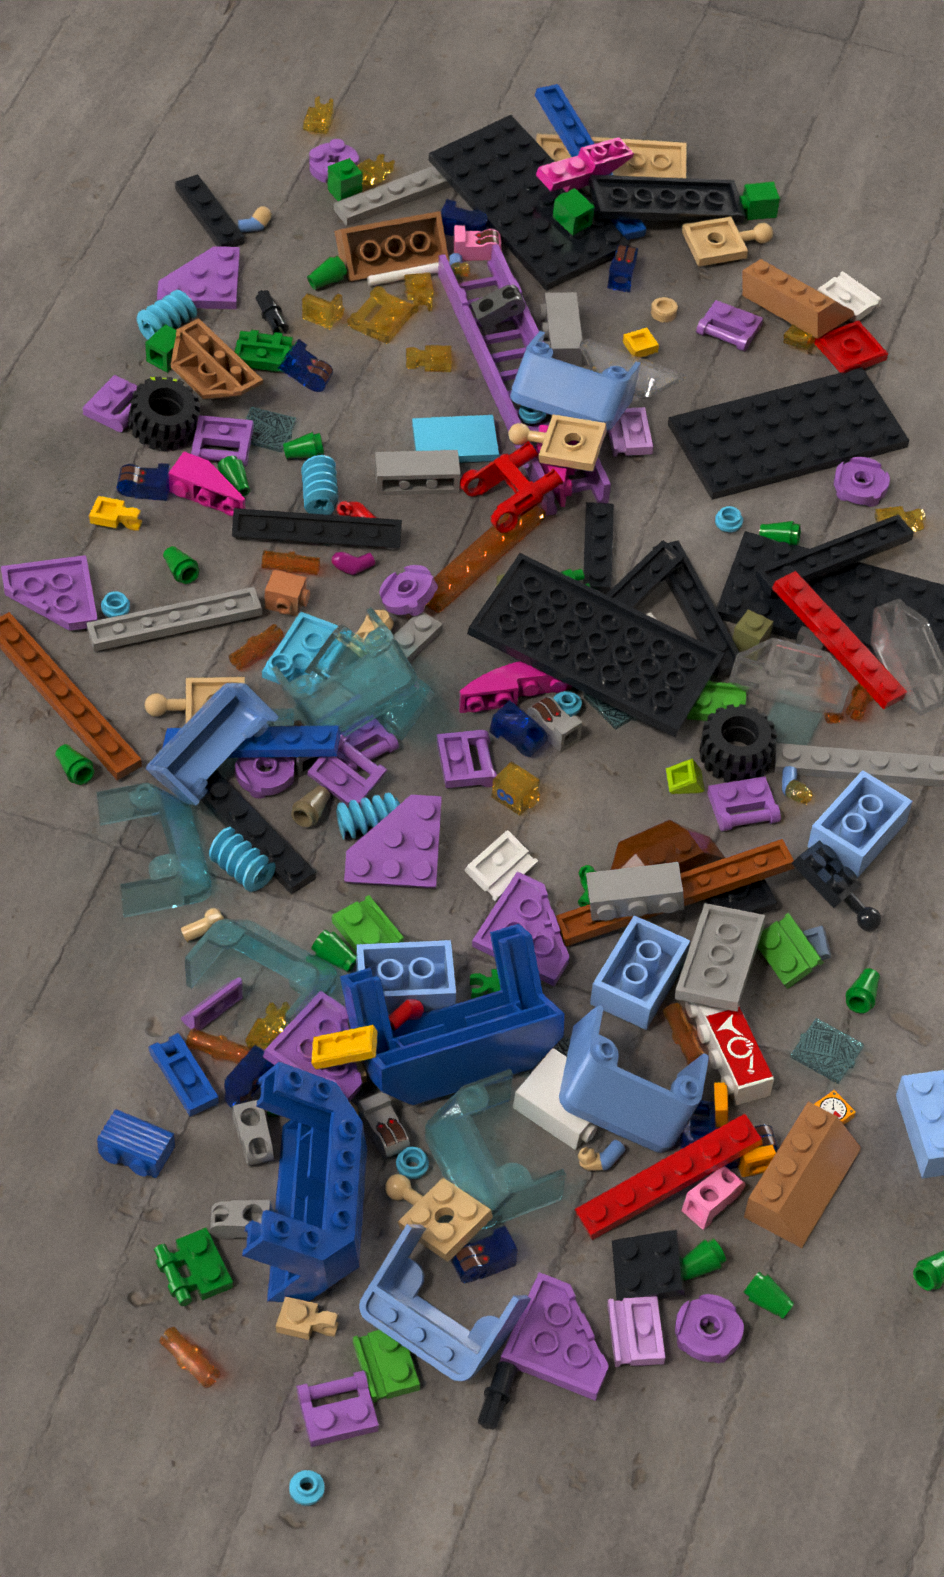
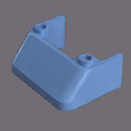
M539 331L525 350L512 386L511 400L517 404L551 415L606 423L607 430H611L633 400L641 363L635 362L628 372L620 366H611L602 373L552 358L553 350L547 343L543 342L545 332Z
M226 683L214 693L146 766V770L186 804L196 806L207 793L205 787L208 782L206 780L246 738H250L253 735L258 738L269 727L267 722H275L279 716L245 683Z
M597 1005L573 1026L559 1093L560 1103L572 1115L650 1150L663 1153L676 1144L701 1101L709 1055L703 1053L677 1074V1078L672 1082L671 1089L667 1090L617 1067L619 1057L617 1047L611 1040L599 1035L604 1007Z
M407 1224L363 1294L359 1304L360 1313L366 1321L452 1380H469L479 1372L505 1343L531 1298L527 1295L513 1296L500 1318L484 1316L469 1331L417 1295L424 1283V1271L409 1256L426 1228L422 1225Z

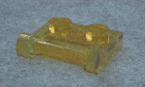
M376 286L370 292V297L361 308L348 317L347 323L352 329L388 344L414 314L415 305L392 296L384 288ZM377 304L383 305L369 322L364 320Z

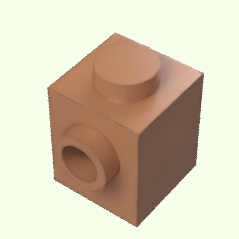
M273 570L265 588V609L277 611L281 614L298 616L302 606L306 607L310 598V590L306 589V577Z

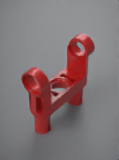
M529 441L510 455L507 453L502 454L479 471L475 469L469 470L460 478V488L471 497L484 494L503 480L516 493L499 504L491 515V524L500 533L512 531L518 523V518L542 503L544 495L563 484L561 477L554 468L535 482H529L519 471L521 466L538 456L537 451ZM479 479L478 484L474 488L468 489V485L472 480ZM509 514L506 522L498 524V520L502 515Z

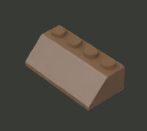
M440 211L334 231L339 258L346 266V275L349 281L439 262V255L444 254L449 262Z
M762 259L742 270L743 296L817 339L854 316L853 310Z
M809 1101L807 1102L749 1196L744 1218L803 1248L861 1151L860 1145L836 1115Z

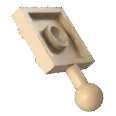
M732 217L683 224L682 234L699 267L746 259L748 250L744 242L756 240L758 243H767L773 237V230L769 224L759 223L753 230L738 232Z
M552 415L547 433L530 431L525 424L516 423L509 429L508 436L510 441L516 445H523L527 441L543 443L539 453V463L593 471L607 427L606 423ZM571 440H576L579 442L577 445L566 444L569 443Z
M245 677L186 678V699H166L162 694L154 693L145 700V710L154 717L162 716L167 710H186L187 723L226 683H245Z
M402 1174L392 1175L385 1184V1191L391 1199L397 1201L404 1199L413 1205L398 1221L400 1229L403 1231L407 1224L424 1226L426 1230L418 1242L447 1262L493 1218L491 1209L445 1178H442L424 1196L413 1190L410 1180ZM445 1215L454 1217L448 1223L437 1222L439 1218Z

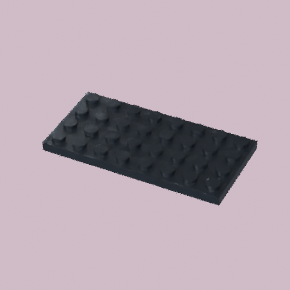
M508 115L429 153L428 161L474 212H481L486 215V225L501 234L502 243L546 291L615 257L619 245L627 246L626 251L630 247V242L609 219H598L595 208L592 225L573 236L553 218L555 199L560 194L566 193L563 188L550 191L536 173L540 166L554 163L555 161L512 115ZM578 189V190H577V191L580 192L593 206H595L594 203L585 195V193H584L581 189Z
M862 367L846 373L841 372L671 416L668 419L669 428L712 500L837 467L842 462H844V465L854 457L870 458L904 449L909 444V438Z
M745 531L716 608L721 619L738 624L747 610H750L773 621L771 634L797 641L802 626H807L778 594L770 596L756 579V571L810 548L794 544L789 545L786 542H778L765 536ZM861 562L853 563L806 582L881 664L935 679L944 651L943 584Z
M519 553L469 626L467 632L468 635L673 737L677 736L725 654L522 553Z

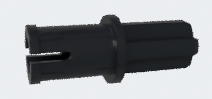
M260 290L255 299L262 311V318L268 322L273 334L275 332L281 333L279 327L282 328L284 333H287L289 327L281 314V307L275 303L268 290Z
M498 1362L490 1387L484 1390L486 1398L478 1417V1423L484 1429L494 1430L497 1428L504 1406L510 1402L511 1396L509 1392L518 1372L517 1367L511 1363Z

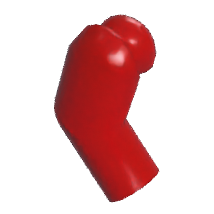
M342 501L337 505V513L340 516L376 518L360 502Z
M407 999L389 1015L391 1029L396 1031L406 1021L420 1019L423 1014V1004L416 999Z

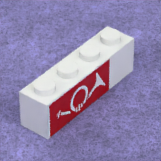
M685 1001L688 1016L694 1018L697 1024L698 1037L701 1043H706L709 1049L710 1063L713 1069H718L721 1075V1083L725 1082V1085H727V1095H730L734 1105L737 1106L770 1096L774 1078L740 1007H738L737 1011Z

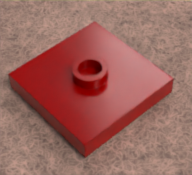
M859 320L831 330L818 339L815 338L814 344L840 373H846L860 367L865 369L887 360L888 352Z

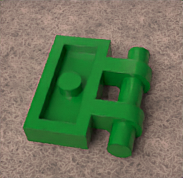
M251 329L250 332L240 331L239 340L237 339L234 352L250 368L286 372L290 348L293 346V337L283 336V333L275 332L274 335L264 334L254 329Z
M207 1227L176 1239V1247L178 1249L176 1253L169 1252L166 1244H159L154 1248L158 1258L156 1264L160 1272L165 1273L169 1281L168 1289L172 1297L177 1298L180 1306H187L192 1302L189 1293L195 1290L198 1291L203 1301L233 1288V1281ZM185 1265L190 1276L187 1278L181 1277L177 1268Z

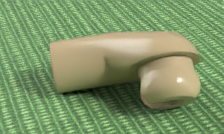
M211 908L206 911L205 918L182 927L181 931L185 940L188 942L220 929L224 924V916H222L221 911Z

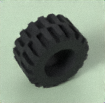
M159 376L155 377V380L149 378L145 380L144 384L140 383L136 391L133 392L128 417V426L132 430V435L134 438H140L139 442L141 444L150 445L149 448L154 450L155 448H161V451H167V448H171L173 451L177 450L179 445L184 447L187 445L188 440H192L196 431L200 411L197 394H192L193 389L190 386L185 387L183 381H173L172 377L162 379ZM156 411L167 412L173 416H162L157 414Z
M731 704L727 705L726 709L722 707L716 709V712L711 713L703 725L699 753L701 763H705L704 768L708 772L713 771L712 776L715 778H724V782L727 783L730 780L740 781L763 777L765 771H768L771 766L776 745L777 733L774 730L773 722L767 721L768 716L765 713L759 714L758 709L754 707L749 709L746 708V705L742 704L739 707H734ZM729 742H741L747 746H735Z

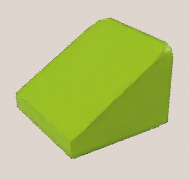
M693 758L666 768L668 787L671 794L705 792L701 768Z

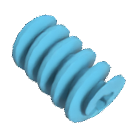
M175 290L170 295L164 296L162 300L156 301L154 305L148 306L146 310H141L137 314V324L142 335L148 340L165 324L171 328H179L181 322L187 323L189 317L195 318L197 316V309L187 294L180 290Z
M313 456L307 459L301 467L304 508L307 513L331 515L335 505L338 503L336 462L329 456Z
M389 792L385 793L383 800L379 795H374L372 803L368 798L364 797L360 801V806L356 800H350L348 808L343 802L338 803L336 810L337 821L343 840L347 831L352 839L356 838L357 829H360L363 835L368 833L369 827L372 826L373 828L400 805L397 797L394 798Z
M233 827L223 829L211 844L209 850L211 861L217 863L221 869L225 870L229 876L235 878L236 882L242 884L250 892L264 887L275 872V862L268 864V856L260 855V850L255 847L252 848L251 842L243 841V836L235 834Z

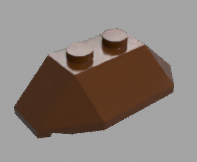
M667 820L618 842L611 870L678 862L680 873L724 859L725 857L709 836L672 820Z

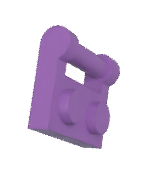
M715 300L704 318L699 321L696 333L703 336L705 334L736 345L739 350L746 351L761 328L763 318Z
M114 375L83 406V415L113 430L122 432L128 426L131 403L120 414L117 413L132 399L137 385Z
M199 415L191 454L206 460L221 461L228 456H236L243 461L244 466H247L254 429L253 420ZM203 444L239 448V451L205 449Z
M369 710L339 726L341 734L348 739L347 742L358 751L379 741V743L361 752L370 760L387 751L391 753L399 748L396 737L392 733H388ZM339 751L336 757L356 772L359 766Z
M486 730L437 734V746L445 788L473 785L493 787L498 783V775L493 770L488 746L490 744L489 732ZM469 745L477 747L481 766L479 771H474Z
M341 734L338 752L340 751L370 774L368 779H364L336 756L319 757L309 769L307 775L325 787L347 806H349L350 800H356L360 805L361 799L366 797L375 785L380 782L387 769L381 764L377 766L347 742L348 739Z
M765 776L708 786L707 794L721 831L731 830L734 826L764 821L775 823L781 820L779 807L775 804ZM762 808H764V810H758V811H752V812H746V813H740V814L730 815V814H732V813H738V812H744V811H750V810H756V809H762Z
M364 1370L353 1372L352 1377L309 1387L307 1383L296 1386L311 1447L378 1432L379 1425ZM356 1390L358 1394L356 1398L314 1408L311 1400Z

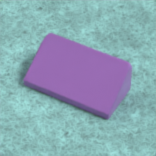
M238 977L223 985L181 1017L182 1022L194 1033L199 1032L242 999V979Z

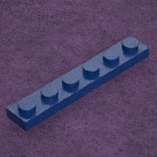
M339 725L268 727L258 738L254 735L246 738L228 758L337 756L341 731ZM167 728L163 747L181 728Z

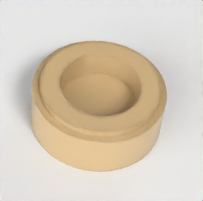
M666 297L655 299L651 307L652 317L659 322L674 320L677 316V303Z

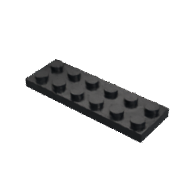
M590 175L588 181L598 219L701 222L732 217L734 223H743L746 216L734 180Z

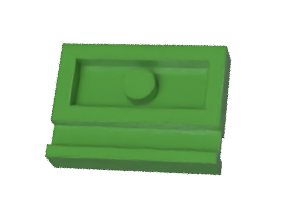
M709 681L687 719L707 721L708 716L711 713H715L716 709L720 707L726 709L727 705L731 704L734 707H739L740 704L746 705L747 685Z
M370 895L366 896L362 902L359 903L357 901L332 915V923L355 952L357 951V944L404 942L402 934Z
M789 913L781 921L774 922L762 931L757 947L787 989L811 973L814 967L819 964L821 966L824 963Z
M381 1330L369 1332L367 1336L353 1337L354 1349L361 1371L364 1370L372 1403L385 1397L390 1399L420 1390L417 1373L410 1352L406 1347Z

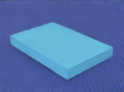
M493 415L412 418L415 451L458 450L459 463L493 461L499 457Z
M300 612L273 653V655L285 653L291 657L295 664L293 676L283 681L274 680L267 675L265 666L262 670V678L315 697L352 639V631Z

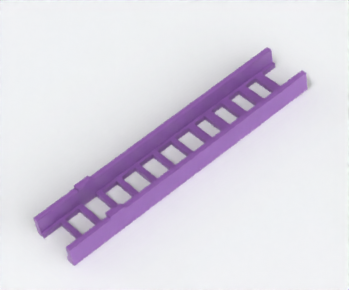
M498 244L492 245L491 260L487 261L492 277L462 283L457 282L446 255H439L438 276L509 432L512 425L521 423V419L519 417V409L515 410L511 401V390H506L503 381L515 379L518 369L498 372L495 363L522 358L527 346L539 333V330L525 302L523 312L516 316H509L502 321L513 320L516 330L482 336L478 327L482 325L477 318L473 317L470 310L473 309L471 303L480 298L467 300L465 291L496 285L498 289L506 285H515L522 295V290L516 278L514 279ZM521 338L525 347L490 354L486 345ZM550 422L531 425L527 427L530 431L532 430L539 432L540 425H549ZM514 444L516 450H517L518 448H520L521 446H523V445H516V444ZM538 456L524 464L530 481L535 482L545 475ZM597 458L593 471L582 470L585 478L572 480V493L591 489L597 503H609L611 483L599 458ZM553 491L544 495V500L541 503L546 516L557 514Z

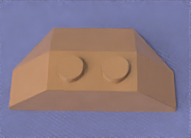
M199 318L177 329L171 368L203 399L236 397L263 384V379Z

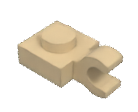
M285 1297L277 1320L276 1332L307 1340L310 1339L312 1331L327 1336H335L339 1325L336 1322L338 1314L329 1311L318 1313L317 1303Z

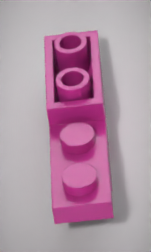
M620 137L582 147L578 156L540 166L536 175L550 191L563 188L567 193L574 188L578 190L588 186L590 175H608L629 161L634 153Z
M519 661L494 669L461 689L459 712H479L498 708L506 709L517 706L518 697L533 696L552 692L560 693L571 690L572 686Z

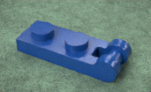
M179 1033L170 1036L169 1040L162 1044L157 1042L148 1047L152 1059L160 1067L190 1117L219 1103L217 1093ZM175 1052V1055L168 1058V1054Z

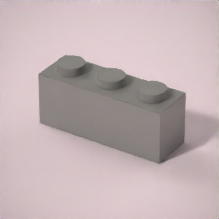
M577 292L545 293L544 304L539 306L540 320L545 321L542 322L541 331L545 332L544 338L547 339L544 342L553 350L552 358L582 367L583 341Z
M458 450L375 452L377 495L459 493L460 467Z
M678 862L586 873L592 921H607L613 918L634 915L640 917L645 914L672 913L684 910L683 887Z

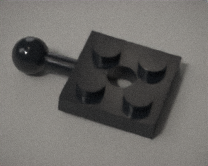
M819 840L791 863L833 908L844 901L857 914V924L861 929L873 931L879 927L881 923L879 911L873 907H865L853 894L861 884L857 880L856 874L850 868L844 867L836 858V854L831 847Z

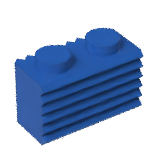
M115 1109L104 1129L101 1130V1134L98 1135V1153L109 1163L128 1165L137 1175H151L153 1178H157L175 1148L174 1133Z

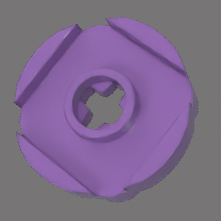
M333 139L330 143L319 145L310 150V173L317 180L326 183V179H328V166L335 164L334 162L338 163L350 158L359 167V155L352 147L345 145L343 140Z
M854 457L844 465V462L839 464L835 472L834 487L837 490L836 495L840 500L873 507L878 505L880 500L885 497L890 483V476L887 471L885 474L881 469L879 462L866 457ZM860 478L865 479V483H860L858 481Z
M410 565L404 567L405 572L399 575L396 572L389 575L381 585L380 597L382 598V603L386 610L392 614H410L411 616L421 614L425 609V605L432 599L438 588L435 579L426 567Z
M293 757L238 758L235 763V776L238 783L243 789L249 791L254 798L260 799L266 795L280 793L294 782L295 761ZM261 765H264L266 768L272 767L270 771H260Z
M711 1294L701 1295L699 1299L693 1300L690 1303L689 1301L684 1303L677 1314L675 1323V1334L679 1349L697 1360L715 1363L725 1362L738 1349L744 1331L742 1318L740 1320L739 1315L735 1312V1306L727 1299ZM708 1322L714 1324V1329L717 1332L707 1334L700 1328V1325L706 1326Z

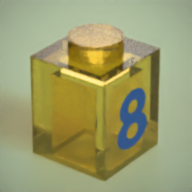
M511 761L493 779L492 798L520 816L527 808H533L540 798V779Z

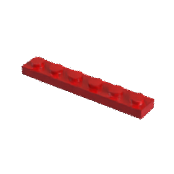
M796 571L775 581L772 589L883 710L904 699L907 694L905 688Z
M743 1114L577 1207L575 1213L591 1240H594L763 1144L762 1138L746 1114Z

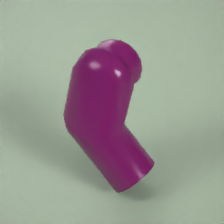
M337 552L331 559L335 568L350 575H355L375 565V559L371 553L357 558L345 552Z

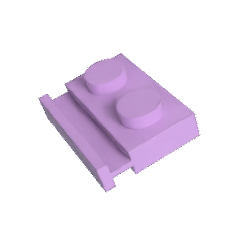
M645 407L627 408L614 427L608 430L613 456H617L618 453H625V456L652 454L653 444Z
M657 1296L623 1298V1301L608 1299L607 1307L615 1367H620V1364H630V1366L664 1364L665 1352Z

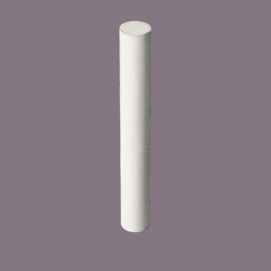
M439 262L367 276V282L370 287L438 273Z

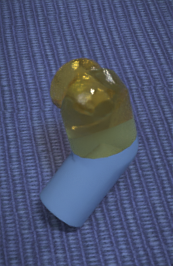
M459 253L451 254L449 261L456 279H462V277H468L471 274L470 264L467 262L462 263L463 257Z
M784 767L782 770L783 794L796 802H801L802 804L809 803L813 797L812 790L797 780V769L795 767Z

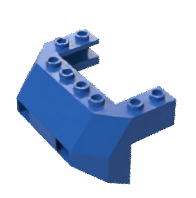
M516 924L490 932L500 991L424 1013L418 1020L406 1021L396 1031L391 1029L381 979L378 976L373 977L371 968L340 976L350 1028L355 1029L374 1025L378 1031L376 1058L366 1059L363 1062L370 1079L382 1093L410 1105L423 1103L533 1069L564 1037L565 1013L543 994L533 938L524 927Z
M279 1061L259 1078L258 1084L261 1085V1095L256 1105L258 1108L290 1119L282 1126L275 1212L265 1210L262 1212V1223L252 1220L245 1225V1232L248 1233L247 1246L243 1249L242 1256L270 1265L267 1301L284 1302L285 1297L309 1302L359 1268L367 1146L363 1121L336 1082Z

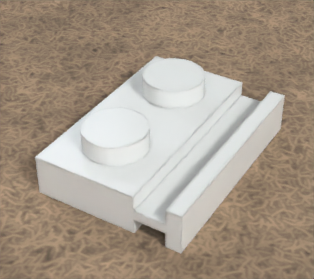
M841 272L839 277L832 278L817 290L853 310L854 316L849 319L852 322L861 320L871 313L873 308H878L881 303L879 296L844 272Z
M507 830L467 865L464 871L485 892L488 891L493 896L492 899L494 901H497L516 872L518 871L525 875L537 864L538 860L536 858L533 859L528 854L529 851Z

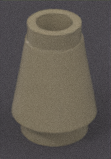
M316 786L296 801L291 811L293 820L302 827L315 825L330 798L329 791L323 786Z

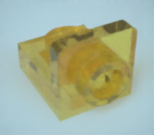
M307 293L302 299V319L331 329L335 322L340 321L343 317L345 307L342 306L343 295L337 293L332 301L329 302Z

